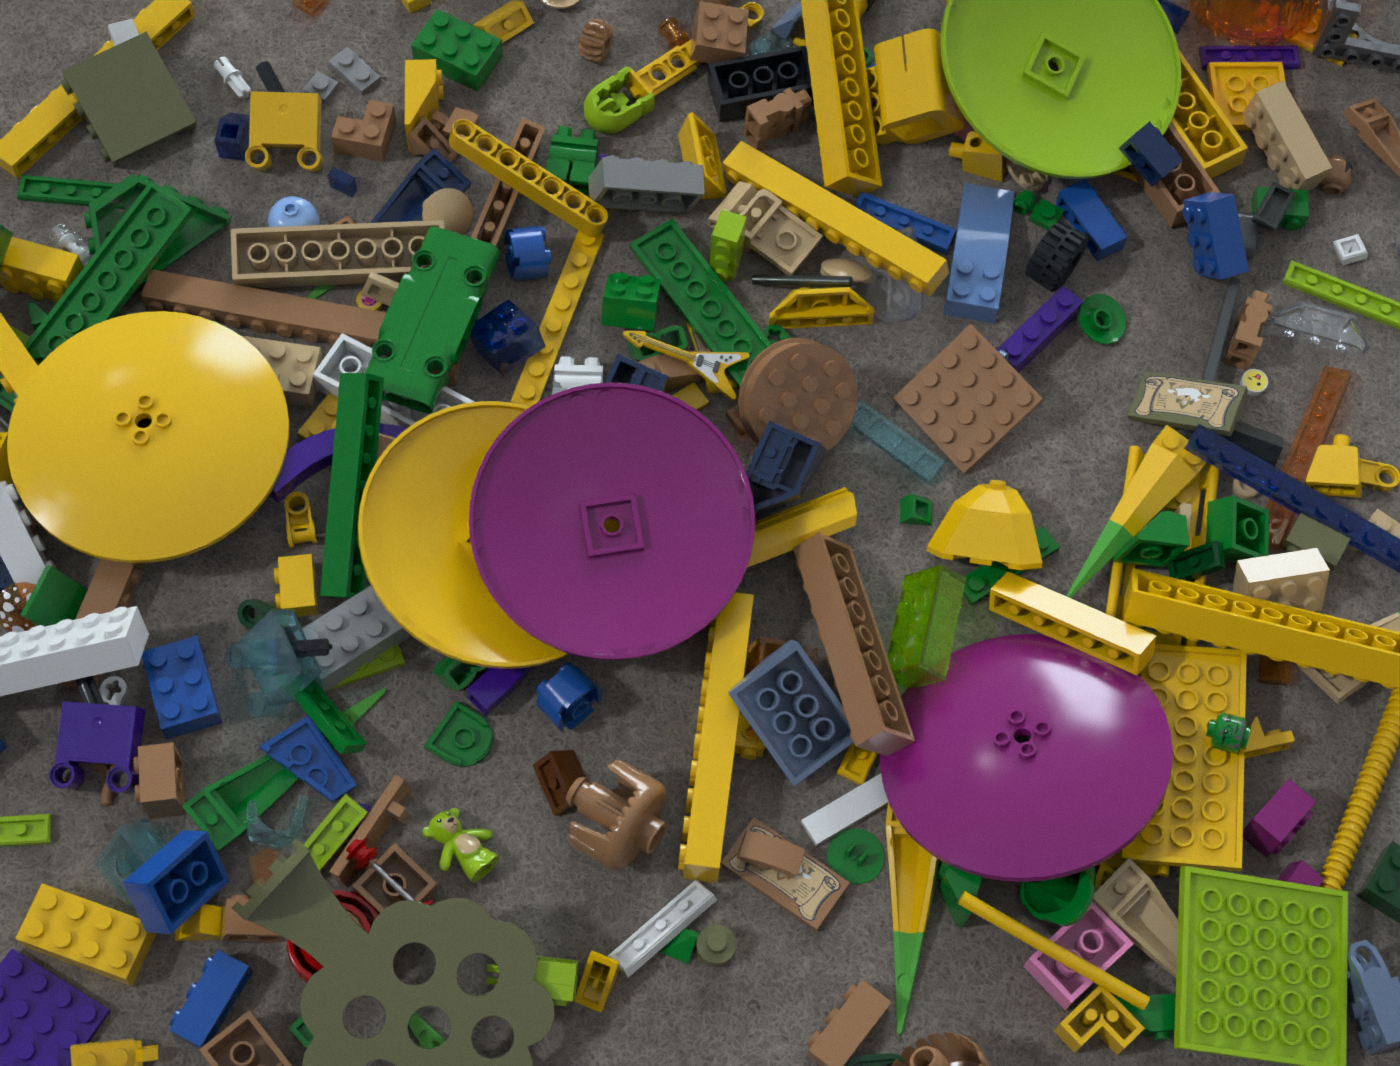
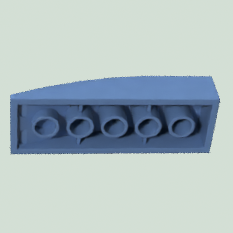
M964 183L943 308L944 315L989 323L995 322L999 309L1006 263L1014 191Z

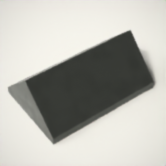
M1237 421L1232 436L1199 431L1195 445L1211 456L1208 460L1209 462H1219L1220 466L1240 473L1249 472L1254 474L1259 480L1269 482L1283 448V437Z

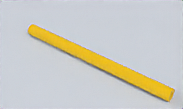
M964 891L958 904L1137 1008L1144 1010L1148 1005L1149 996L970 893Z

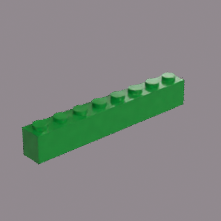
M340 373L320 596L351 598L363 591L366 586V572L358 543V515L363 490L377 462L384 377L368 373Z

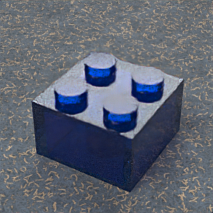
M509 299L476 320L469 336L474 349L502 376L546 347L538 325Z

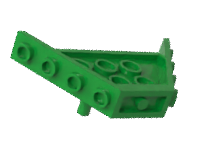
M131 174L89 203V212L84 213L86 229L91 228L92 238H88L90 254H95L149 182L153 181L151 178L145 175L136 176ZM160 186L192 208L195 213L152 269L164 271L229 225L232 216L228 215V212L223 208L217 206L211 208L204 205L203 201L197 197L180 195L178 190L171 186ZM117 204H123L125 206V210L123 212H117L115 210V206ZM148 274L140 283V285L136 288V290L146 283Z

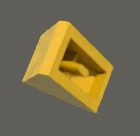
M204 904L175 930V941L221 940L222 907Z
M591 950L574 1002L602 1013L620 971L619 961Z

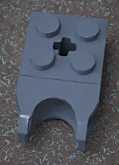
M1367 940L1353 943L1350 945L1347 953L1351 972L1347 971V1000L1349 1002L1347 1003V1012L1351 1020H1356L1359 1027L1358 1040L1363 1049H1367L1371 1056L1400 1047V982L1397 976L1391 978L1386 964L1375 946ZM1363 947L1370 952L1371 960L1369 963L1356 952L1357 948Z

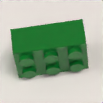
M438 9L411 44L413 60L436 59L437 70H442L443 76L476 92L480 90L503 57L502 39Z

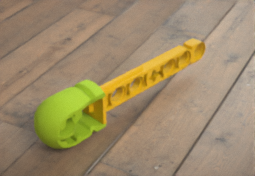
M749 2L740 7L754 11L758 15V18L755 20L748 18L747 32H749L761 23L764 11L759 4ZM692 39L680 47H674L636 73L632 68L625 67L618 71L616 75H612L595 86L584 101V117L587 123L597 132L615 134L637 121L641 115L645 116L655 108L654 97L695 71L697 69L696 66L702 63L690 60ZM679 59L684 63V67L676 68L672 65L671 61ZM660 71L665 75V79L656 80L652 73ZM623 87H626L636 99V103L627 106L629 99L623 92L617 93Z

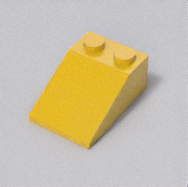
M436 59L405 60V131L409 152H411L408 134L422 117L425 116L432 122V115L435 110H439V100H444L442 70H437Z

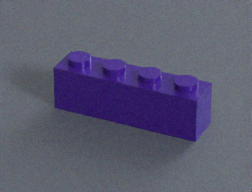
M1063 285L997 350L1009 353L1007 362L1020 373L1078 316L1079 308L1083 301Z

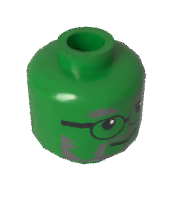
M1222 712L1217 716L1216 721L1210 719L1206 736L1211 737V746L1214 749L1237 754L1241 748L1246 750L1251 727L1247 726L1245 718Z

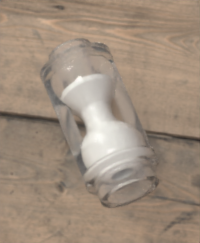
M59 224L51 229L48 237L51 245L56 249L78 254L83 267H85L94 254L89 253L88 245L68 224Z

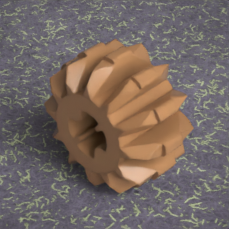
M591 18L585 24L579 38V55L586 60L598 63L607 58V54L611 51L610 48L613 44V26L603 20Z

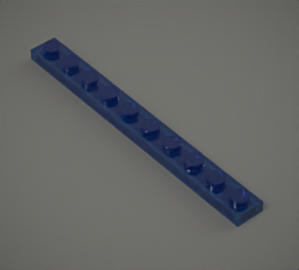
M1201 424L1195 427L1184 447L1185 450L1296 514L1302 513L1350 538L1348 544L1400 573L1399 538Z

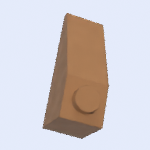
M707 349V350H698V351H689V352L692 353V352H711V351H710V349ZM665 354L656 355L638 362L669 376L663 391L664 393L704 379L686 362Z

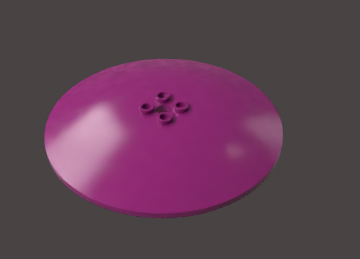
M596 383L573 387L537 402L522 412L502 431L486 453L473 485L469 508V531L474 560L480 576L498 606L516 625L542 643L568 654L596 660H628L655 655L671 649L696 635L720 614L738 589L746 572L754 541L755 511L749 480L743 465L731 444L709 419L682 400L659 390L628 383ZM609 519H614L618 521L620 528L618 531L610 533L605 530L604 523Z
M1018 634L987 639L968 645L937 661L915 679L901 696L915 742L888 756L880 754V771L889 805L905 831L923 849L944 863L964 872L989 879L1016 882L1044 881L1072 875L1098 865L1120 852L1146 828L1155 816L1169 786L1173 764V745L1166 714L1158 698L1140 675L1136 676L1044 634ZM1020 735L1030 737L1028 742L1019 743L1015 741Z

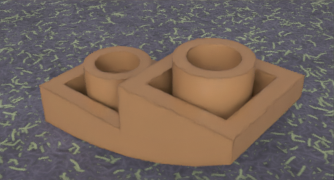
M746 830L737 858L760 869L769 867L794 878L798 875L805 849L769 835Z

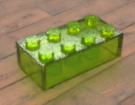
M942 564L905 575L902 582V592L896 609L897 615L891 633L887 657L896 683L906 688L924 686L946 679L966 578Z

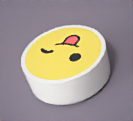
M1249 369L1243 374L1240 385L1247 387V394L1257 396L1262 394L1267 388L1268 378L1261 370Z

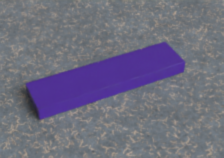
M1297 45L1200 46L1199 48L1202 70H1207L1209 62H1282L1284 70H1299L1301 66Z

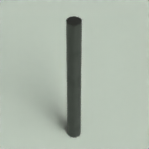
M754 274L752 276V284L852 287L853 278L852 276Z

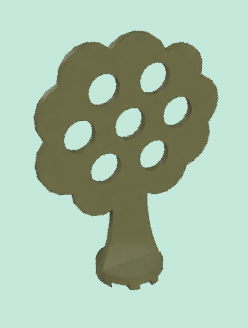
M296 838L291 844L297 850L288 859L283 855L279 856L268 868L273 875L266 882L260 877L246 891L252 898L244 906L238 901L232 906V909L244 920L260 925L290 940L324 966L310 977L302 991L300 1009L303 1022L314 1036L304 1053L302 1066H365L370 1061L377 1059L388 1060L395 1066H533L528 1046L542 1040L551 1029L555 1017L554 1002L547 989L534 980L538 958L533 941L523 929L515 924L492 920L484 907L470 899L453 897L438 901L431 906L416 900L396 902L385 907L374 919L368 934L341 905L321 875L310 850ZM413 942L422 943L429 947L436 959L435 971L431 978L417 985L406 984L401 981L395 974L393 960L397 951L405 944ZM475 953L486 954L493 958L499 970L498 982L494 988L488 993L479 996L470 995L463 991L456 977L457 968L461 961L468 955ZM363 995L372 996L379 1000L386 1012V1021L381 1031L368 1038L356 1037L349 1033L343 1021V1013L347 1004L355 997ZM434 1006L443 1010L449 1017L451 1024L450 1034L445 1042L433 1048H423L415 1044L408 1032V1022L412 1014L419 1008ZM489 1016H498L507 1020L514 1033L513 1044L509 1051L496 1058H488L479 1054L473 1047L471 1040L472 1030L475 1025L483 1018Z

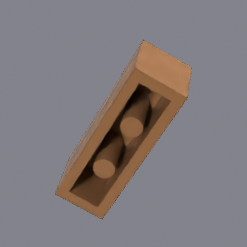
M862 980L858 987L855 984L850 986L842 997L846 1002L839 1010L834 1007L825 1019L828 1025L824 1031L820 1033L817 1030L806 1045L810 1049L806 1056L819 1066H845L890 1007L892 1002L866 981Z

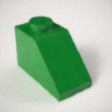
M1174 994L1147 995L1150 997V1000L1144 1010L1137 1008L1120 997H1115L1145 1028L1140 1033L1142 1036L1153 1037V1041L1156 1042L1172 1039L1171 1035H1174L1175 1029Z

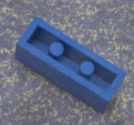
M1086 179L1059 191L1056 205L1064 210L1063 215L1072 227L1088 236L1087 248L1096 261L1123 249L1127 239L1125 229L1118 225L1109 207L1102 203L1096 189L1090 186Z
M217 950L214 956L211 955L206 960L202 969L204 972L198 983L194 982L186 995L188 1000L182 1010L178 1009L174 1013L170 1021L171 1028L169 1031L177 1038L198 1049L215 1037L253 973L248 965L220 950Z

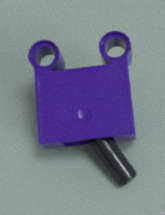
M93 676L75 679L85 703L62 701L55 765L49 773L51 783L58 788L74 790L79 788L85 779V773L79 766V763L116 765L107 774L106 784L108 788L117 793H134L135 785H139V774L136 775L134 771V757H138V746L142 744L146 709L135 706L104 704ZM67 769H70L71 779L65 783L63 781V774ZM127 773L128 783L122 788L119 784V779L122 774Z

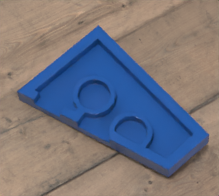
M309 715L259 746L261 751L331 803L357 788L356 782Z

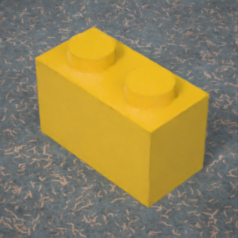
M312 554L278 557L279 567L274 568L275 584H280V593L275 594L276 608L282 610L288 618L318 615L315 563Z

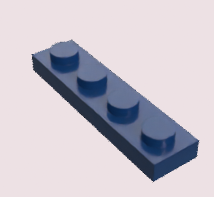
M861 192L855 204V207L913 241L944 254L947 253L957 229L865 192Z

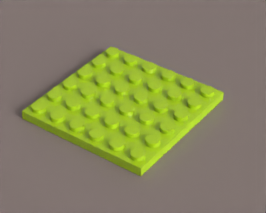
M1191 866L1180 867L1174 1049L1291 1066H1346L1348 891Z

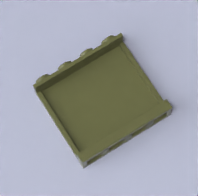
M147 32L62 71L64 80H61V84L67 95L72 94L76 102L73 105L80 118L85 116L89 124L86 126L90 137L92 140H98L101 148L98 149L105 163L110 161L113 168L117 166V162L181 131L186 130L189 132L196 128L197 122Z

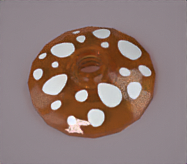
M28 582L13 583L4 588L0 593V624L7 631L19 633L37 626L20 616L17 612L18 609H24L36 584Z

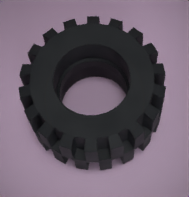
M1058 221L1046 232L1035 248L1026 266L1025 275L1051 292L1056 291L1069 278L1082 258L1088 245V236L1066 222Z

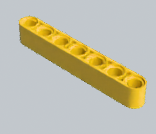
M459 119L454 122L449 137V145L454 151L589 237H596L602 233L608 219V213L603 206L471 121ZM458 134H463L466 137H460ZM480 148L487 149L488 152H484ZM502 162H506L511 166H506ZM524 176H528L532 180H527L524 178ZM546 190L552 191L554 194H549ZM568 204L575 206L576 209L569 207ZM590 219H595L598 223H594Z

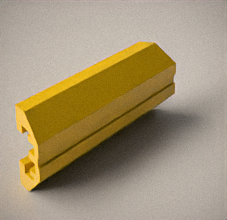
M846 487L755 521L753 547L747 568L792 551L794 547L819 532L830 536L856 526L857 510L854 494L851 491L849 492Z

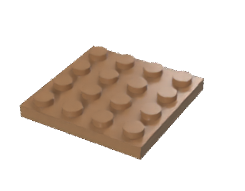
M972 324L966 327L893 397L964 474L972 470L1045 401Z

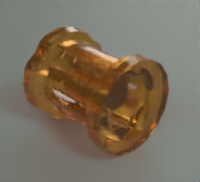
M675 17L663 20L658 26V32L660 35L665 36L670 49L676 46L680 47L689 40V36L679 28L678 20Z

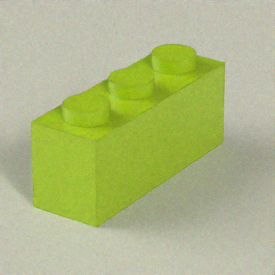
M721 209L712 233L710 267L722 282L727 280L734 282L743 258L747 217Z

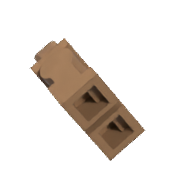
M791 88L783 90V93L777 94L769 102L766 99H762L747 106L743 135L753 148L760 151L765 148L766 141L774 137H785L790 132L792 134L798 132L800 124L809 119L806 108L811 106V97L804 89L794 93Z
M1255 290L1252 298L1247 297L1234 325L1236 330L1228 345L1223 361L1224 364L1245 371L1250 369L1263 342V338L1258 337L1272 311L1273 305L1267 304L1270 297L1269 294Z

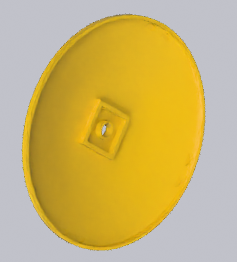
M141 312L111 318L77 333L62 343L41 362L25 383L12 411L8 428L7 453L11 477L19 496L35 520L52 536L82 553L96 558L126 563H153L176 559L205 549L224 539L243 525L264 503L274 488L286 459L290 428L288 407L279 380L267 360L252 344L231 329L199 316L178 312ZM144 418L152 420L150 426L146 428H139L137 426L138 422Z
M480 401L448 407L424 417L403 431L385 449L368 477L359 507L358 543L367 578L376 596L387 612L410 635L427 647L463 663L488 668L512 669L542 665L569 654L542 643L516 625L490 595L474 560L470 542L469 508L478 470L496 438L515 418L530 408V406L501 401ZM609 519L604 523V528L606 531L614 533L619 530L620 524L614 519Z

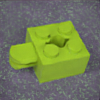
M537 956L538 961L534 980L547 989L554 1005L567 1006L569 1001L573 1002L576 997L580 960ZM487 964L486 971L499 973L496 964ZM486 976L485 978L486 984L496 985L498 982V977Z

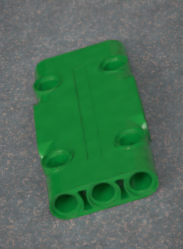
M430 227L419 251L415 252L412 257L413 265L410 272L403 275L383 319L378 341L372 347L373 355L365 371L368 374L384 377L382 400L423 413L433 412L442 388L449 382L451 367L458 363L481 310L482 297L488 291L487 283L501 253L496 246L439 227ZM423 265H430L427 268H421ZM474 280L480 281L479 283H476V284L470 283V282H472V281H474ZM384 354L391 355L388 358H380ZM434 370L442 371L441 373L436 375L431 374V372H433Z

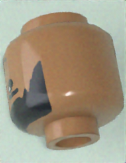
M1334 155L1328 159L1332 169L1318 186L1322 188L1324 193L1340 195L1350 187L1353 167L1344 157Z

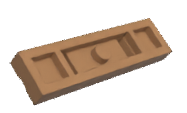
M397 775L393 777L329 872L335 880L345 887L350 884L358 872L355 869L357 861L354 858L346 860L348 855L346 852L347 847L357 838L360 840L368 838L366 846L371 849L375 847L393 819L404 824L410 816V813L402 806L412 792L405 779Z

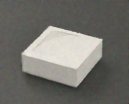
M1359 234L1333 241V246L1342 266L1367 259L1368 252Z

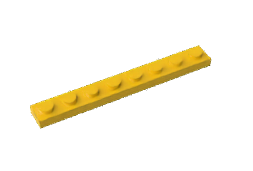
M578 230L512 396L511 403L531 407L541 401L604 240L603 233L596 237H589Z

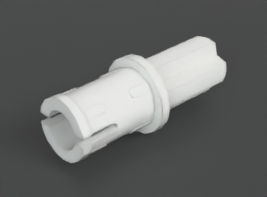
M220 57L224 66L216 60L214 68L224 78V84L227 87H231L240 99H247L251 93V88L242 78L241 71L236 70L227 57Z

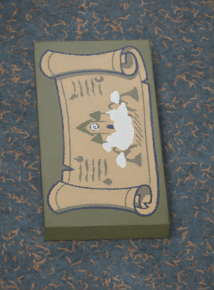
M1145 371L1128 412V418L1138 422L1232 436L1248 390L1246 386Z

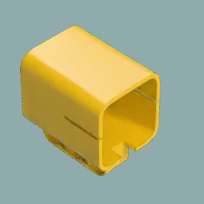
M930 28L921 29L905 34L904 42L903 37L899 36L874 46L876 66L866 70L877 144L885 145L895 141L917 144L958 132L964 128L963 114L951 94L944 74L940 48L941 33L937 30Z

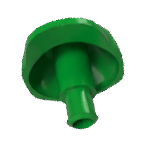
M1093 866L1072 875L1050 880L1022 882L1020 887L1021 902L1034 917L1040 920L1053 922L1059 926L1075 924L1086 913L1094 898L1095 868Z

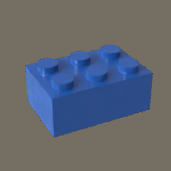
M1209 192L1183 200L1184 208L1182 213L1188 224L1189 233L1187 237L1193 249V267L1199 276L1221 280L1248 272L1249 268L1234 194Z
M198 636L143 651L142 658L160 728L166 739L223 723L204 650Z
M182 830L122 883L146 932L172 934L230 880L208 832Z

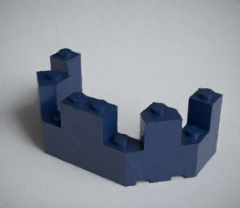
M617 354L605 383H628L663 392L669 376ZM772 421L768 422L746 471L753 496L755 519L787 507L786 503L802 498L812 474H817L827 452V449L821 443Z

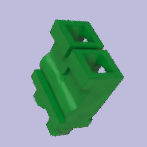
M559 126L556 135L552 134L545 169L567 184L569 181L570 186L583 194H589L588 177L596 168L598 140H596L595 130L584 129L582 130L581 138L572 137L571 128ZM576 184L588 185V186L585 187V188H580V187H578Z

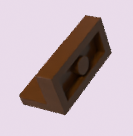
M574 750L550 751L533 764V768L554 816H559L571 809L566 801V796L573 782L578 777L586 776Z

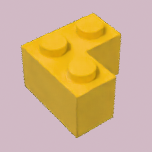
M1098 986L1055 1028L1054 1032L1074 1053L1096 1033L1118 1055L1145 1028L1108 990Z

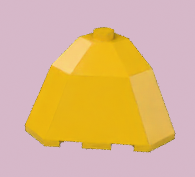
M990 480L989 484H979L957 499L947 512L926 549L927 552L941 559L970 558V563L988 566L992 565V561H997L1008 566L1009 569L1016 570L1042 568L1043 564L1031 512L1018 491L1006 486V482L1001 480Z

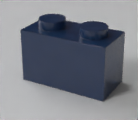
M1150 121L1119 147L1120 151L1151 187L1183 161L1177 150L1166 141L1160 130L1154 127Z

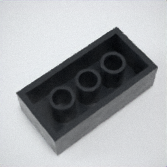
M806 45L708 63L707 82L719 122L744 118L747 106L762 99H766L769 102L777 94L783 93V90L791 88L794 93L803 89L806 90L812 99L811 105L814 104Z

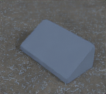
M801 1L792 5L772 28L774 33L785 40L803 22Z

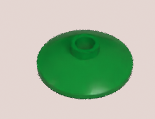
M1094 294L1087 297L1079 308L1078 318L1080 326L1085 335L1092 341L1103 345L1112 344L1124 334L1126 328L1125 314L1119 303L1112 297L1105 294Z

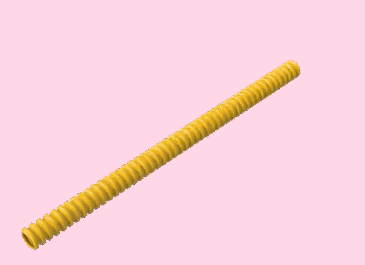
M1400 688L1393 689L1391 696L1388 698V704L1385 706L1382 719L1379 721L1380 726L1376 729L1377 733L1373 737L1374 741L1371 742V748L1367 752L1368 756L1364 760L1365 763L1362 765L1359 779L1356 780V786L1353 788L1354 794L1350 796V802H1348L1347 809L1344 811L1345 817L1341 819L1342 825L1338 827V833L1335 834V840L1332 842L1333 848L1329 850L1330 856L1325 860L1327 864L1323 865L1322 869L1324 872L1320 873L1324 881L1319 887L1342 890V887L1346 884L1345 880L1349 876L1348 872L1352 869L1351 864L1355 861L1354 856L1358 853L1357 848L1361 845L1360 840L1363 839V833L1367 830L1366 825L1370 822L1369 817L1373 814L1372 809L1376 806L1375 802L1379 798L1378 794L1381 793V786L1385 783L1384 779L1388 775L1387 771L1390 769L1393 756L1396 754V748L1399 746Z

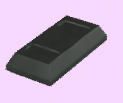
M1273 181L1252 221L1275 232L1296 192Z

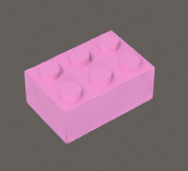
M1093 901L1082 918L1075 924L1063 926L1050 938L1051 941L1105 972L1134 944ZM1038 950L1029 957L1023 966L1064 1010L1071 1006L1094 984V982Z

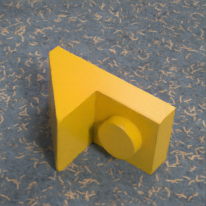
M1255 716L1249 724L1251 731L1244 759L1289 749L1295 742L1292 731L1281 732L1280 729H1276L1264 734L1259 719Z

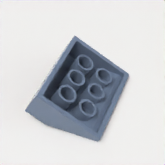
M790 640L770 654L728 692L731 699L793 786L797 785L853 743L850 737L851 729L848 720L842 712V704L797 641Z

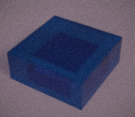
M332 167L328 173L330 187L352 198L357 192L355 177Z

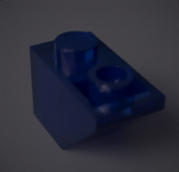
M230 112L220 118L214 139L220 158L245 160V154L249 145L250 115Z

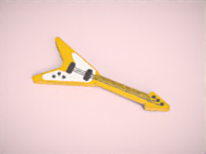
M645 331L623 332V337L638 349L644 346L686 362L730 401L736 399L737 396L724 372L726 368L747 360L750 356L749 353H690L646 336Z

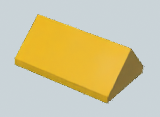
M691 112L687 115L678 134L683 162L689 161L693 162L694 165H703L705 195L701 199L726 198L728 192L716 134Z

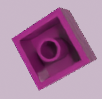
M1288 779L1243 829V838L1266 858L1272 851L1277 855L1313 816L1314 813L1310 809L1316 801L1293 781Z

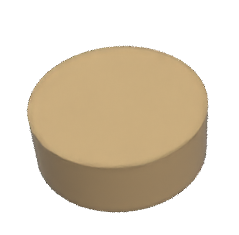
M1243 472L1236 476L1232 488L1238 497L1252 499L1260 491L1261 483L1254 474Z

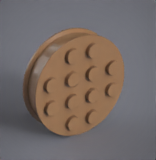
M806 338L781 340L763 350L748 367L739 390L738 408L740 419L745 431L757 445L763 436L768 422L772 421L821 443L829 451L842 439L852 423L857 406V384L848 362L834 349Z

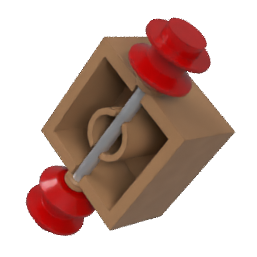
M357 838L347 847L346 852L348 855L346 860L354 858L357 861L356 870L368 868L352 885L353 892L366 899L376 909L377 913H381L385 907L399 901L416 900L429 906L434 904L433 900H428L437 891V883L395 843L378 860L376 859L378 848L373 847L369 849L366 846L368 838L362 840Z

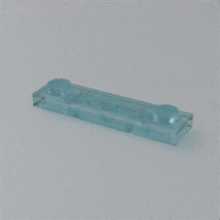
M861 399L857 403L850 427L925 483L929 484L944 467L945 461Z

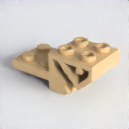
M741 181L736 184L707 221V225L714 229L721 209L746 216L744 251L749 253L753 249L787 275H793L823 237V235L783 207L782 200L765 189L757 191L753 184Z

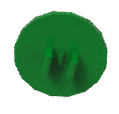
M851 828L841 831L832 839L828 847L827 860L830 869L850 882V884L860 885L870 882L879 875L884 866L885 853L882 844L875 835L864 829Z

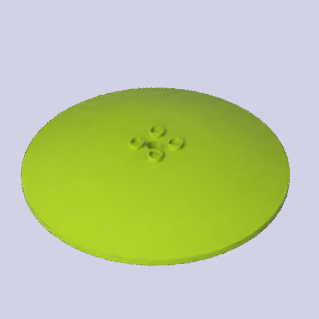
M948 0L943 15L940 35L941 59L948 87L957 106L972 128L986 143L1014 163L1037 173L1057 178L1090 179L1106 176L1132 164L1120 151L1119 147L1149 121L1160 130L1162 136L1167 130L1179 100L1181 61L1172 26L1158 0ZM1048 61L1055 62L1058 66V71L1050 69Z

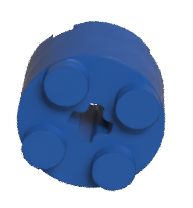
M544 226L505 230L504 245L509 244L507 253H505V259L510 279H513V282L548 277V264H551V252L549 248L545 249L546 231Z
M571 662L565 663L555 676L550 680L542 681L536 689V692L539 694L536 702L537 707L560 731H564V727H567L569 730L574 729L593 713L594 709L591 706L596 700L599 703L602 698V690L578 666H574Z

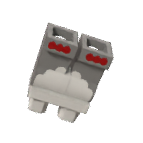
M562 356L559 363L555 364L552 395L573 387L603 383V366H600L599 359L588 357L585 359V365H574L572 357Z

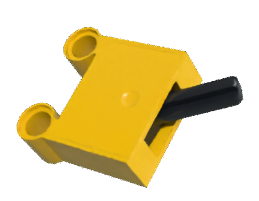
M264 61L256 66V71L268 92L251 91L249 148L245 154L247 163L257 171H265L270 168L273 161L270 152L266 148L300 149L297 161L305 171L310 173L319 171L324 164L323 157L320 154L322 98L318 93L285 92L270 62ZM259 152L264 153V161L260 164H254L253 157ZM315 154L317 157L316 162L311 166L305 165L304 160L306 156Z

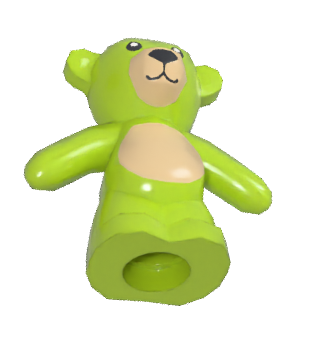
M451 808L450 811H442L436 814L431 819L429 826L424 827L422 835L425 838H434L437 842L445 844L439 863L440 870L447 871L452 857L455 856L472 883H476L496 867L500 857L495 852L482 847L479 841L491 839L493 837L491 830H463L461 821L458 818L459 810L457 808Z

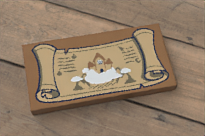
M754 817L720 862V865L817 932L849 887L850 882L806 852H804L798 875L794 878L769 867L760 869L738 859L737 855L746 830L769 835L791 843Z

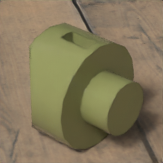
M718 924L709 925L704 928L698 935L696 952L700 961L713 967L724 966L731 962L736 950V939L732 931L724 925Z

